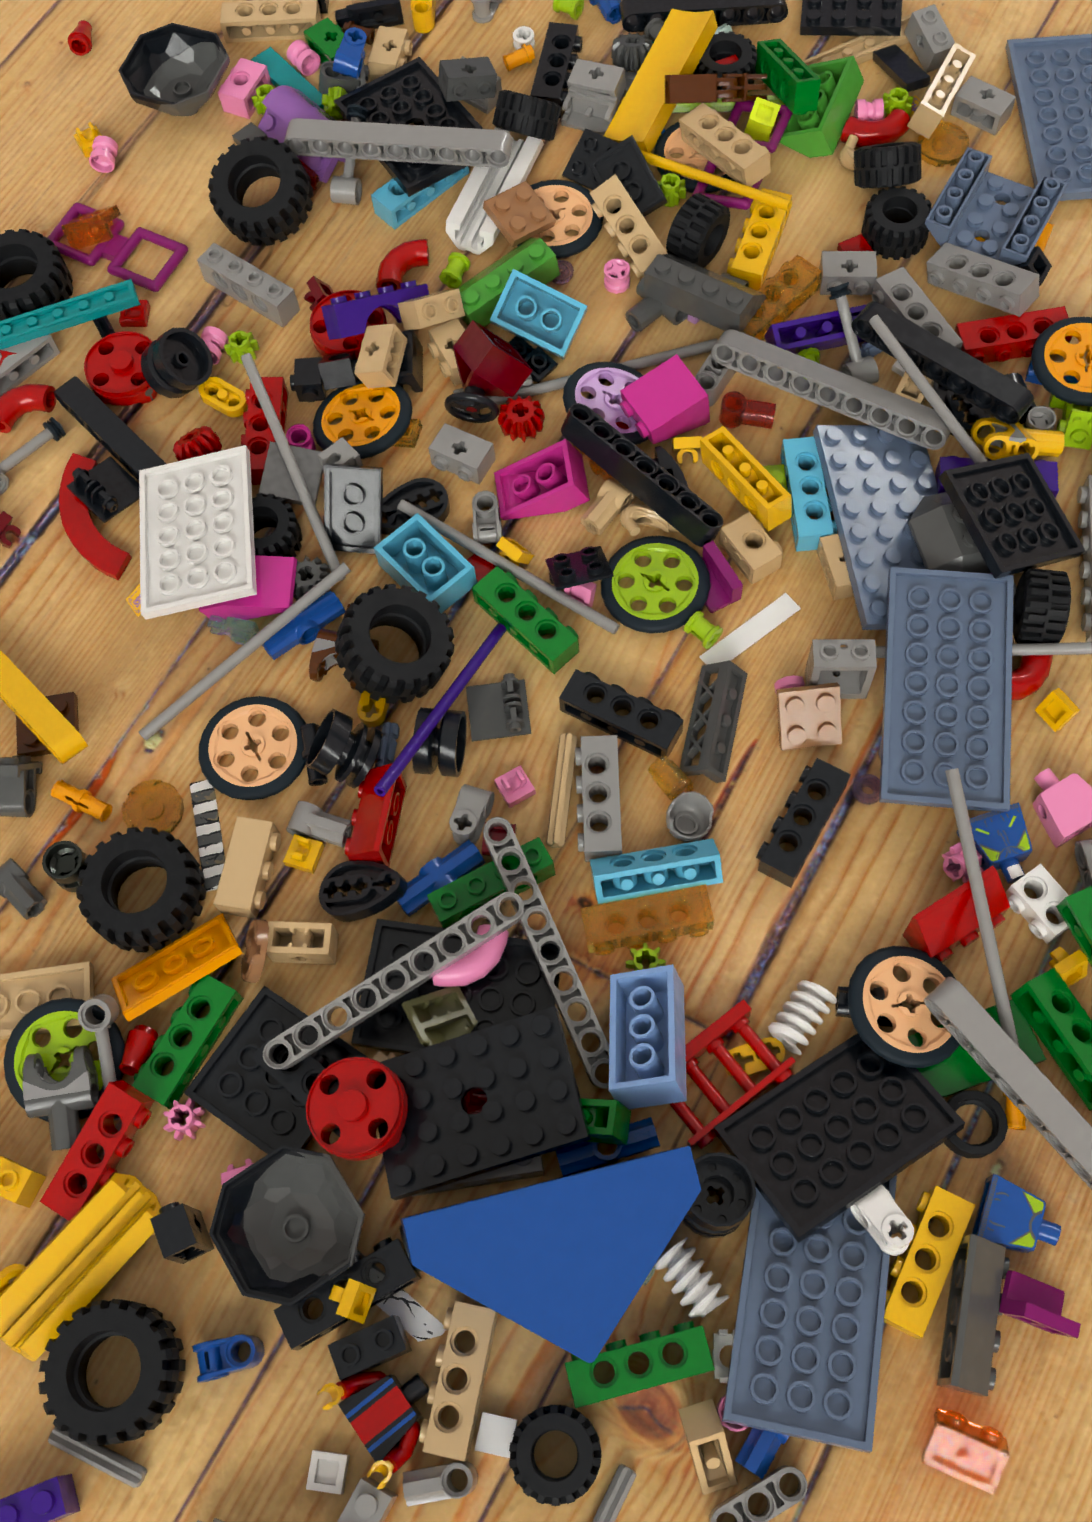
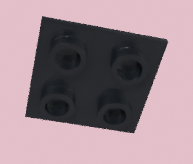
M585 128L562 176L589 189H596L599 185L588 163L619 143Z
M111 456L89 471L76 468L72 473L74 481L67 485V488L103 523H106L139 500V483Z
M601 546L585 547L581 551L569 554L560 553L552 558L545 559L550 572V582L555 585L556 590L614 577Z

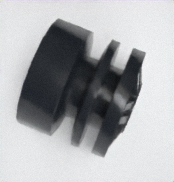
M332 709L323 719L308 751L306 766L326 776L337 765L335 779L339 782L346 779V784L355 789L365 779L375 762L382 739V732L374 727L368 730V725L363 722L358 724L351 732L353 718Z
M723 1152L707 1153L694 1161L702 1190L684 1217L683 1222L695 1234L707 1238H720L734 1232L752 1210L756 1197L755 1180L748 1167L737 1157ZM715 1194L719 1196L718 1203L713 1202L710 1204L706 1200L708 1196L712 1197Z

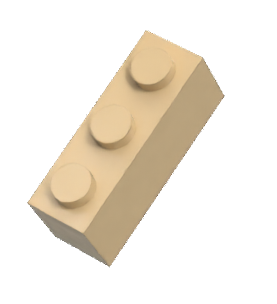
M237 816L213 903L221 913L257 919L259 909L262 910L266 902V892L264 889L267 880H271L274 871V864L272 862L274 851H278L281 844V834L273 822Z

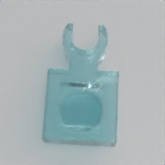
M211 615L207 623V627H211V633L228 635L233 642L244 645L260 632L256 622L229 616L226 620L219 616Z

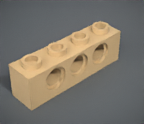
M318 0L222 2L220 25L226 43L305 39L304 31L320 22L322 17Z
M957 43L953 44L907 127L927 139L930 138L976 57L975 54Z
M702 103L679 119L682 140L736 182L751 187L771 173V155L768 149L755 142L749 134L739 130L733 122L727 121L720 116L715 109H711Z
M615 174L589 193L595 201L591 207L599 219L604 216L607 220L604 227L611 238L617 235L620 242L616 245L624 258L630 256L633 260L629 265L637 278L644 277V272L656 256L668 253ZM620 208L617 213L612 214L615 209ZM634 227L630 233L625 234L629 228ZM647 247L643 253L638 254L640 249Z
M455 1301L454 1307H448L446 1311L443 1329L448 1330L446 1344L439 1345L435 1366L440 1367L438 1381L431 1382L427 1404H431L432 1409L429 1420H423L420 1430L419 1442L424 1443L422 1452L464 1462L469 1459L498 1313L490 1308ZM470 1331L475 1337V1345L471 1351L463 1353L457 1346V1339L461 1333ZM456 1368L463 1369L467 1374V1383L461 1390L453 1389L449 1383V1376ZM449 1405L455 1407L459 1413V1421L453 1428L446 1427L441 1420L443 1409Z

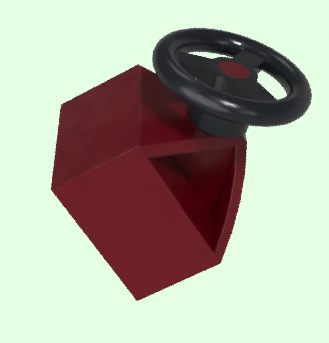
M472 320L453 346L464 391L449 395L444 402L445 408L452 416L463 421L472 423L493 421L499 414V408L493 400L486 396L514 397L533 369L510 343ZM486 407L491 410L488 414L481 415L480 409ZM457 408L464 409V411H466V412H468V413H465V412H463V411H460V410H458Z

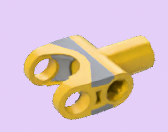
M981 418L971 428L972 439L977 444L982 445L984 454L991 460L1029 453L1033 460L1037 456L1059 457L1065 444L1062 431L1027 429L1019 421L1016 424H1007L997 418ZM990 425L991 431L986 437H977V431L980 427ZM989 447L998 449L999 452L991 453L989 452Z

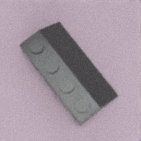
M658 254L644 272L645 296L724 331L733 329L743 332L766 299V295L673 254Z
M969 1234L962 1238L953 1261L937 1386L976 1396H988V1390L992 1391L994 1389L996 1381V1369L991 1367L993 1352L997 1353L1000 1347L1001 1333L999 1330H996L998 1315L1002 1316V1313H999L1002 1293H1000L1002 1279L1006 1278L1010 1260L1005 1257L1006 1247L978 1235Z

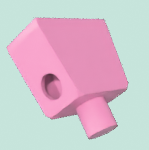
M1047 768L1034 778L1043 792L1033 802V808L1056 848L1092 827V787L1078 774L1073 773L1059 781L1051 769Z

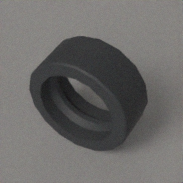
M967 1090L954 1095L947 1101L955 1112L959 1107L969 1104L982 1107L989 1114L993 1126L991 1136L981 1144L963 1142L956 1134L946 1140L944 1144L955 1154L965 1158H982L995 1151L1005 1140L1008 1129L1007 1117L1000 1103L991 1095L978 1090Z

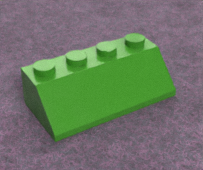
M854 56L808 65L821 79L817 110L808 111L804 115L792 114L779 143L809 158L824 157L834 153L842 130L864 83Z
M529 238L458 287L465 316L461 318L467 326L472 320L483 327L491 323L490 318L513 269L545 285L560 275L556 254L541 238Z

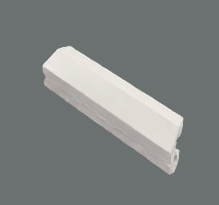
M497 127L494 128V130H503L510 134L508 130L500 129ZM527 136L524 142L523 139L516 141L513 138L509 163L505 167L474 166L446 220L445 231L457 249L467 250L473 254L480 255L494 244L500 230L483 209L484 201L526 181L544 145L542 139Z

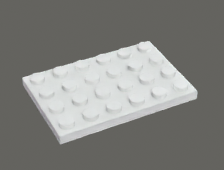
M243 445L139 470L141 615L147 620L257 595L250 451L247 446Z

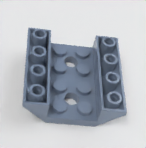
M967 147L925 220L926 227L940 247L947 242L1013 266L1027 262L1068 183L1042 174L1035 189L988 172L992 155ZM995 201H1004L1006 204L1000 205ZM982 237L986 240L984 242L977 241L975 238Z

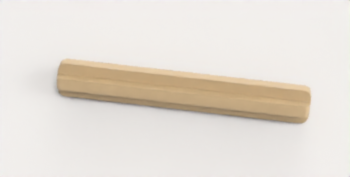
M568 732L562 733L559 737L546 844L551 848H562L565 845L575 763V747L577 746V736Z

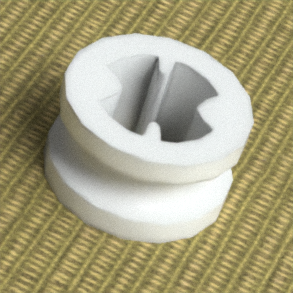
M526 26L515 29L513 32L514 48L518 50L522 48L521 45L530 44L534 48V31Z

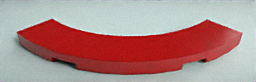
M72 453L62 475L59 489V510L63 527L78 553L90 565L103 574L119 581L132 559L131 555L111 544L98 532L89 508L67 488V485L74 481L72 473L76 468L89 471L97 466L98 463L96 460Z

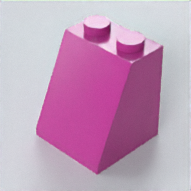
M677 354L620 390L622 397L621 409L628 418L631 416L637 422L635 424L636 429L641 437H648L653 445L710 422L708 394Z

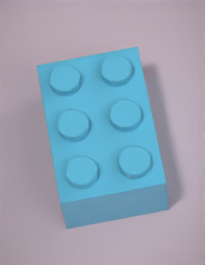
M513 269L493 311L490 322L565 359L586 315L588 306Z
M418 513L374 547L379 566L401 587L402 585L412 587L411 591L418 593L420 590L427 594L426 599L430 602L435 600L441 606L439 608L441 614L469 592L477 583L474 566Z

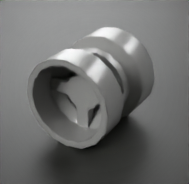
M1046 406L1033 407L1029 411L1023 427L1027 429L1052 430L1056 423V414L1051 408Z

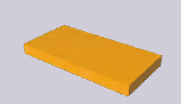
M223 913L111 979L122 1014L128 1022L243 954Z

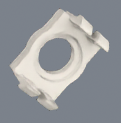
M719 1329L718 1333H713L714 1348L712 1360L715 1368L714 1379H719L720 1383H727L729 1368L721 1363L719 1354L724 1346H732L734 1330L732 1334H728L727 1329Z

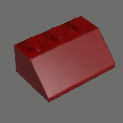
M392 763L370 769L365 777V781L363 780L359 785L358 798H361L359 808L353 810L351 825L354 829L352 837H348L345 843V855H347L349 861H373L390 867L407 785L401 773L385 796H378L374 792V787Z
M992 865L981 872L994 929L1006 920L1003 915L1010 908V904L999 874ZM969 881L913 916L902 934L912 948L925 951L930 958L935 957L944 962L954 954L953 948L959 944H962L965 948L980 937L978 934L980 929Z

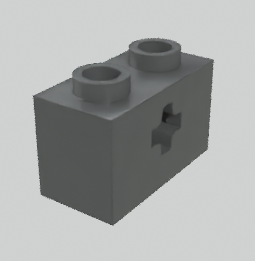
M489 57L440 60L438 85L446 102L495 98L497 73Z

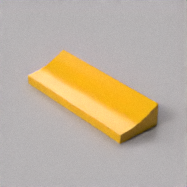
M671 9L608 126L604 137L620 143L633 135L639 149L651 153L677 105L665 104V75L694 73L718 28L714 10L688 12Z

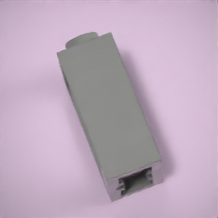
M813 639L805 668V686L837 682L840 685V699H866L877 669L875 639ZM845 645L847 649L843 650L840 646Z

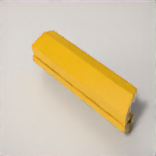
M114 1173L1 1293L0 1339L13 1351L30 1361H36L45 1351L49 1339H56L60 1335L56 1330L57 1327L64 1320L72 1321V1313L81 1307H86L154 1233L150 1219L160 1214L159 1209L161 1206L157 1196L142 1185V1182L135 1176Z

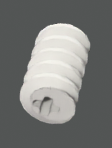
M801 980L797 984L798 991H793L790 994L791 1001L784 1003V1012L777 1013V1022H772L768 1026V1030L773 1038L782 1042L786 1050L797 1055L802 1054L796 1046L797 1043L805 1046L809 1044V1041L803 1034H816V1030L812 1027L811 1022L819 1025L823 1023V1019L818 1015V1012L824 1014L831 1012L825 1002L837 1003V998L830 991L807 980Z
M686 1237L665 1252L655 1264V1268L657 1270L668 1268L663 1280L665 1282L677 1281L671 1291L673 1294L685 1293L680 1301L682 1307L693 1304V1308L688 1314L689 1318L692 1319L700 1316L703 1318L730 1297L729 1295L716 1296L722 1285L720 1283L708 1284L713 1272L700 1273L699 1270L705 1261L703 1259L691 1260L696 1248L684 1249L682 1247L688 1239Z

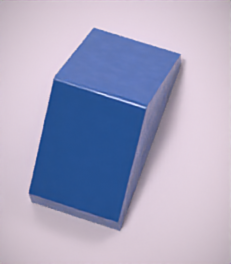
M685 1146L400 1219L409 1261L414 1267L578 1358L592 1363L599 1355L702 1189L691 1147Z

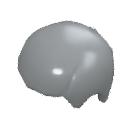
M695 791L682 792L671 802L667 809V829L678 840L684 842L699 841L712 827L713 805L706 796Z

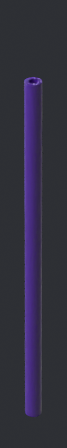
M498 623L374 787V792L378 796L383 797L386 795L506 632V627L503 624Z

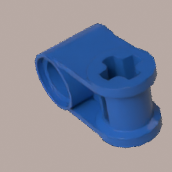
M352 27L345 31L340 47L335 54L333 72L355 79L359 78L365 59L364 47L367 38L366 33L362 29Z
M235 1335L192 1346L193 1352L197 1353L200 1375L197 1377L198 1383L229 1376L231 1373L253 1368L262 1361L264 1356L263 1342L254 1335ZM247 1341L250 1345L251 1353L249 1358L243 1362L238 1352L241 1344Z

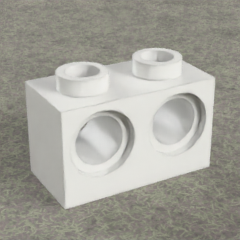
M1041 863L1014 882L1005 892L1010 908L1015 913L1021 914L1029 923L1030 931L1038 939H1043L1046 944H1049L1069 929L1056 907L1069 895ZM1024 888L1032 889L1036 893L1037 899L1028 897L1024 892ZM1046 913L1054 914L1058 918L1059 924L1051 923L1047 919Z

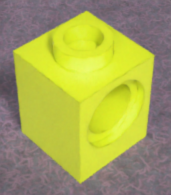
M756 97L744 133L749 134L753 140L768 142L781 105Z

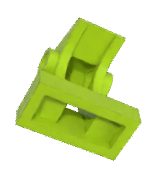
M1051 394L1049 407L1063 409L1062 419H1059L1056 431L1064 433V446L1090 450L1092 445V406L1070 404Z

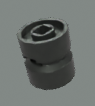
M60 841L54 843L46 850L42 860L43 869L63 889L69 892H76V888L82 886L77 879L80 870H85L87 867L84 861L88 855L77 844L71 841Z

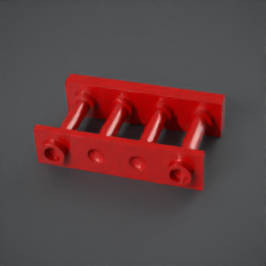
M744 999L685 1045L686 1074L690 1076L719 1112V1115L704 1127L685 1102L669 1104L694 1135L687 1141V1146H690L691 1150L697 1145L701 1150L717 1137L713 1133L715 1126L743 1109L772 1084L776 1083L779 1085L794 1074L791 1069L795 1065V1059L791 1056L781 1064L749 1026L750 1020L748 1018L751 1016L752 1008ZM731 1031L735 1034L739 1033L771 1071L758 1084L753 1082L723 1045L725 1041L722 1038ZM706 1051L710 1055L714 1054L745 1092L731 1106L698 1066L700 1062L697 1059Z

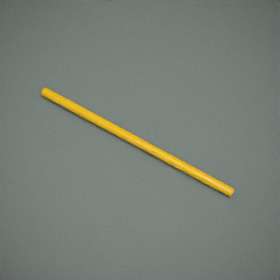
M641 150L647 164L785 211H790L792 207L791 200Z

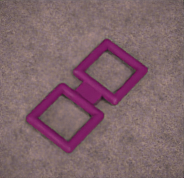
M736 102L727 121L733 122L736 126L742 112H751L755 102ZM781 105L778 116L780 118L769 142L754 140L759 145L765 146L770 153L776 151L793 114L786 105ZM708 160L704 171L713 174L716 166ZM763 179L751 187L759 189ZM698 181L692 194L693 196L696 193H701L728 208L748 210L753 202V199L744 196L743 198L705 193L708 184Z
M78 202L72 205L47 237L57 246L60 254L89 266L96 265L101 257L112 262L107 267L109 274L123 280L132 279L133 284L153 292H158L188 252V247L185 244L142 227H138L130 238L119 235L125 226L123 220ZM79 214L111 226L90 254L58 242ZM142 239L174 251L154 280L122 268V265Z

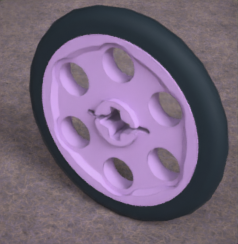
M614 362L587 364L577 369L568 378L564 386L563 402L566 413H568L572 404H584L600 415L633 444H641L648 440V437H641L635 426L637 422L632 416L628 418L621 409L622 397L620 390L644 375L633 368ZM599 379H606L610 381L612 385H602L599 382ZM581 392H589L594 398L587 399L581 395ZM616 422L627 424L629 429L619 428Z

